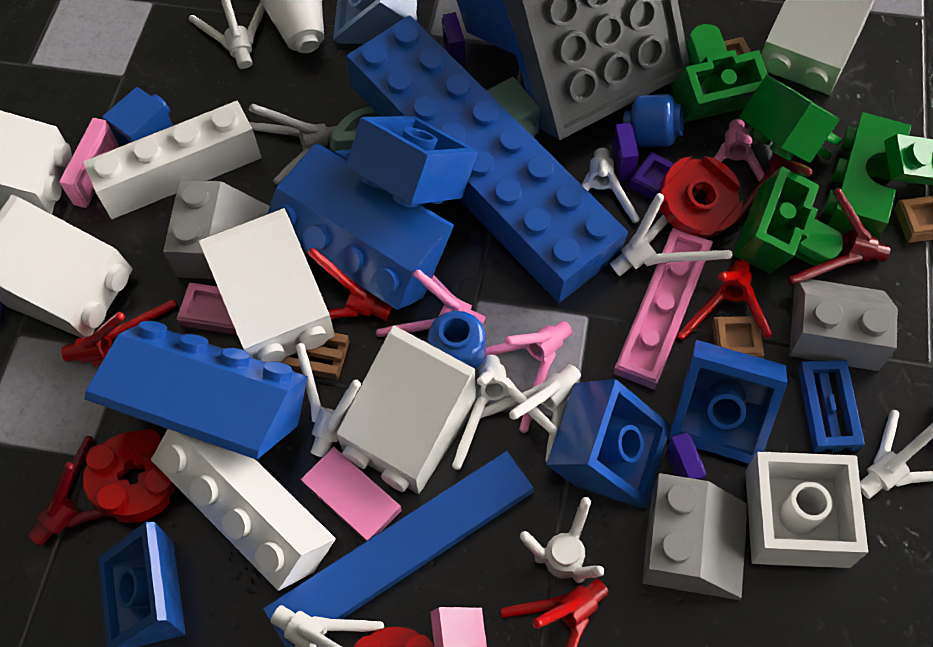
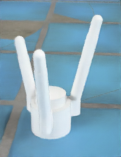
M588 497L582 498L569 533H561L554 536L549 541L547 548H542L528 532L523 531L520 534V539L535 555L534 559L537 563H545L552 575L561 579L573 577L577 583L583 582L585 578H596L604 574L602 566L582 567L585 558V548L579 538L591 504Z

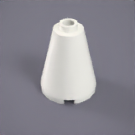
M260 0L291 50L298 51L299 53H310L316 50L324 40L322 0Z

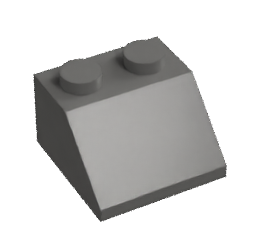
M179 180L163 250L175 275L180 278L214 279L199 240L265 216L270 206L221 181Z
M814 279L794 284L789 356L814 361L847 360L850 367L880 371L897 349L898 308L886 292L882 290Z
M659 473L651 492L642 584L740 600L742 598L748 504L709 481Z

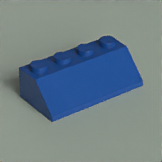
M314 144L276 187L267 215L285 208L300 246L304 251L308 252L311 248H315L356 284L393 308L399 310L423 299L427 288L414 277V272L421 270L432 279L454 225L420 204L417 207H407L395 202L392 198L393 194L362 182L360 174L346 167L347 161L320 144Z
M143 321L139 325L118 334L85 390L84 399L257 460L298 426L308 376L293 372L292 368L287 364L280 362L266 363L251 358L250 354L244 350L237 348L224 349L209 344L208 340L202 336L193 334L181 335L167 330V326L160 322Z

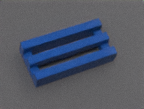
M847 360L801 362L797 370L813 453L823 452L825 449H831L832 452H841L844 448H850V451H860L865 442ZM829 372H834L847 436H841L835 399L828 375ZM813 373H816L829 437H826Z

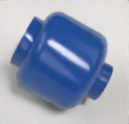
M669 94L640 95L633 101L631 110L624 111L623 123H630L632 125L638 147H669L674 144L677 136L683 135V105L676 104L674 97Z
M451 311L442 314L432 323L428 331V344L475 370L481 366L486 355V333L482 323L474 315L465 311Z

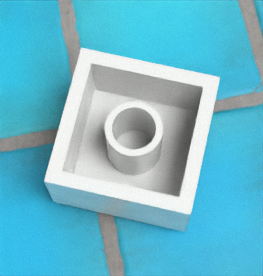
M779 452L756 453L745 471L752 564L851 568L868 553L857 456Z

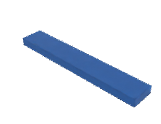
M506 451L263 609L270 621L275 610L281 605L295 614L302 611L312 618L317 616L328 619H344L534 492V487L508 451ZM272 624L284 646L295 647V644L284 638L285 631Z

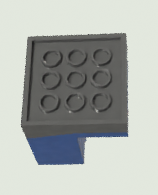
M457 0L467 33L516 55L526 92L540 107L539 129L558 140L633 103L637 96L648 95L675 81L684 68L690 66L678 0Z

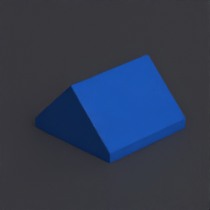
M145 522L98 558L107 647H140L186 635L174 541L155 522Z

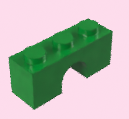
M862 112L855 128L851 126L846 128L840 145V150L846 151L845 158L839 157L831 181L838 183L837 188L842 190L862 225L871 233V236L879 240L888 225L896 189L879 185L870 177L891 181L884 140L896 134L909 136L912 125ZM830 189L822 213L829 215L827 221L829 227L846 234L854 229L833 195L834 190Z

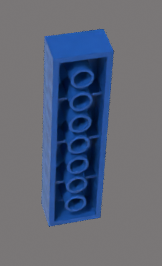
M411 15L347 55L350 85L380 117L415 116L479 151L463 197L459 200L558 304L621 255L622 251L620 249L624 246L628 231Z

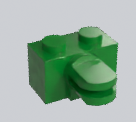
M702 24L697 26L685 40L690 66L684 68L670 88L676 104L683 105L684 123L744 109L768 73L759 50L739 55L736 54L735 50L727 51L719 28L711 24Z
M767 74L739 116L740 119L752 126L748 132L751 136L766 145H770L773 142L769 149L788 161L792 160L796 155L811 163L816 154L829 160L833 153L822 146L827 140L839 146L843 140L832 132L840 118Z
M781 166L758 187L733 256L746 260L749 264L769 274L793 257L812 266H817L838 256L843 246L841 233L815 219L818 209L812 207L820 185Z

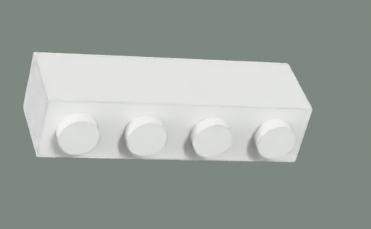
M237 100L83 161L96 194L110 218L115 219L176 194L179 180L207 181L259 160L262 157L253 129Z
M167 429L151 458V461L278 591L314 573L336 539L253 458Z

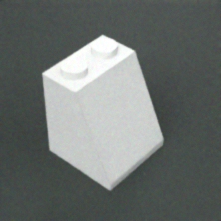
M785 0L761 54L767 72L830 95L862 31L875 0Z
M0 111V211L10 196L14 195L52 215L55 202L60 199L62 193V186L59 181L72 158L71 148L65 142L56 126Z
M11 195L0 211V301L6 307L76 336L87 337L92 335L95 329L104 321L106 311L118 292L126 286L133 268L114 247L33 204Z
M285 208L199 240L244 351L250 354L251 358L266 363L281 362L285 357L297 353L296 345L299 343L304 344L306 350H311L322 346L328 339L335 337L329 312Z
M394 325L388 333L336 433L343 450L342 455L359 468L365 469L369 465L381 472V478L394 489L404 492L408 488L420 494L472 413L476 402L475 369Z

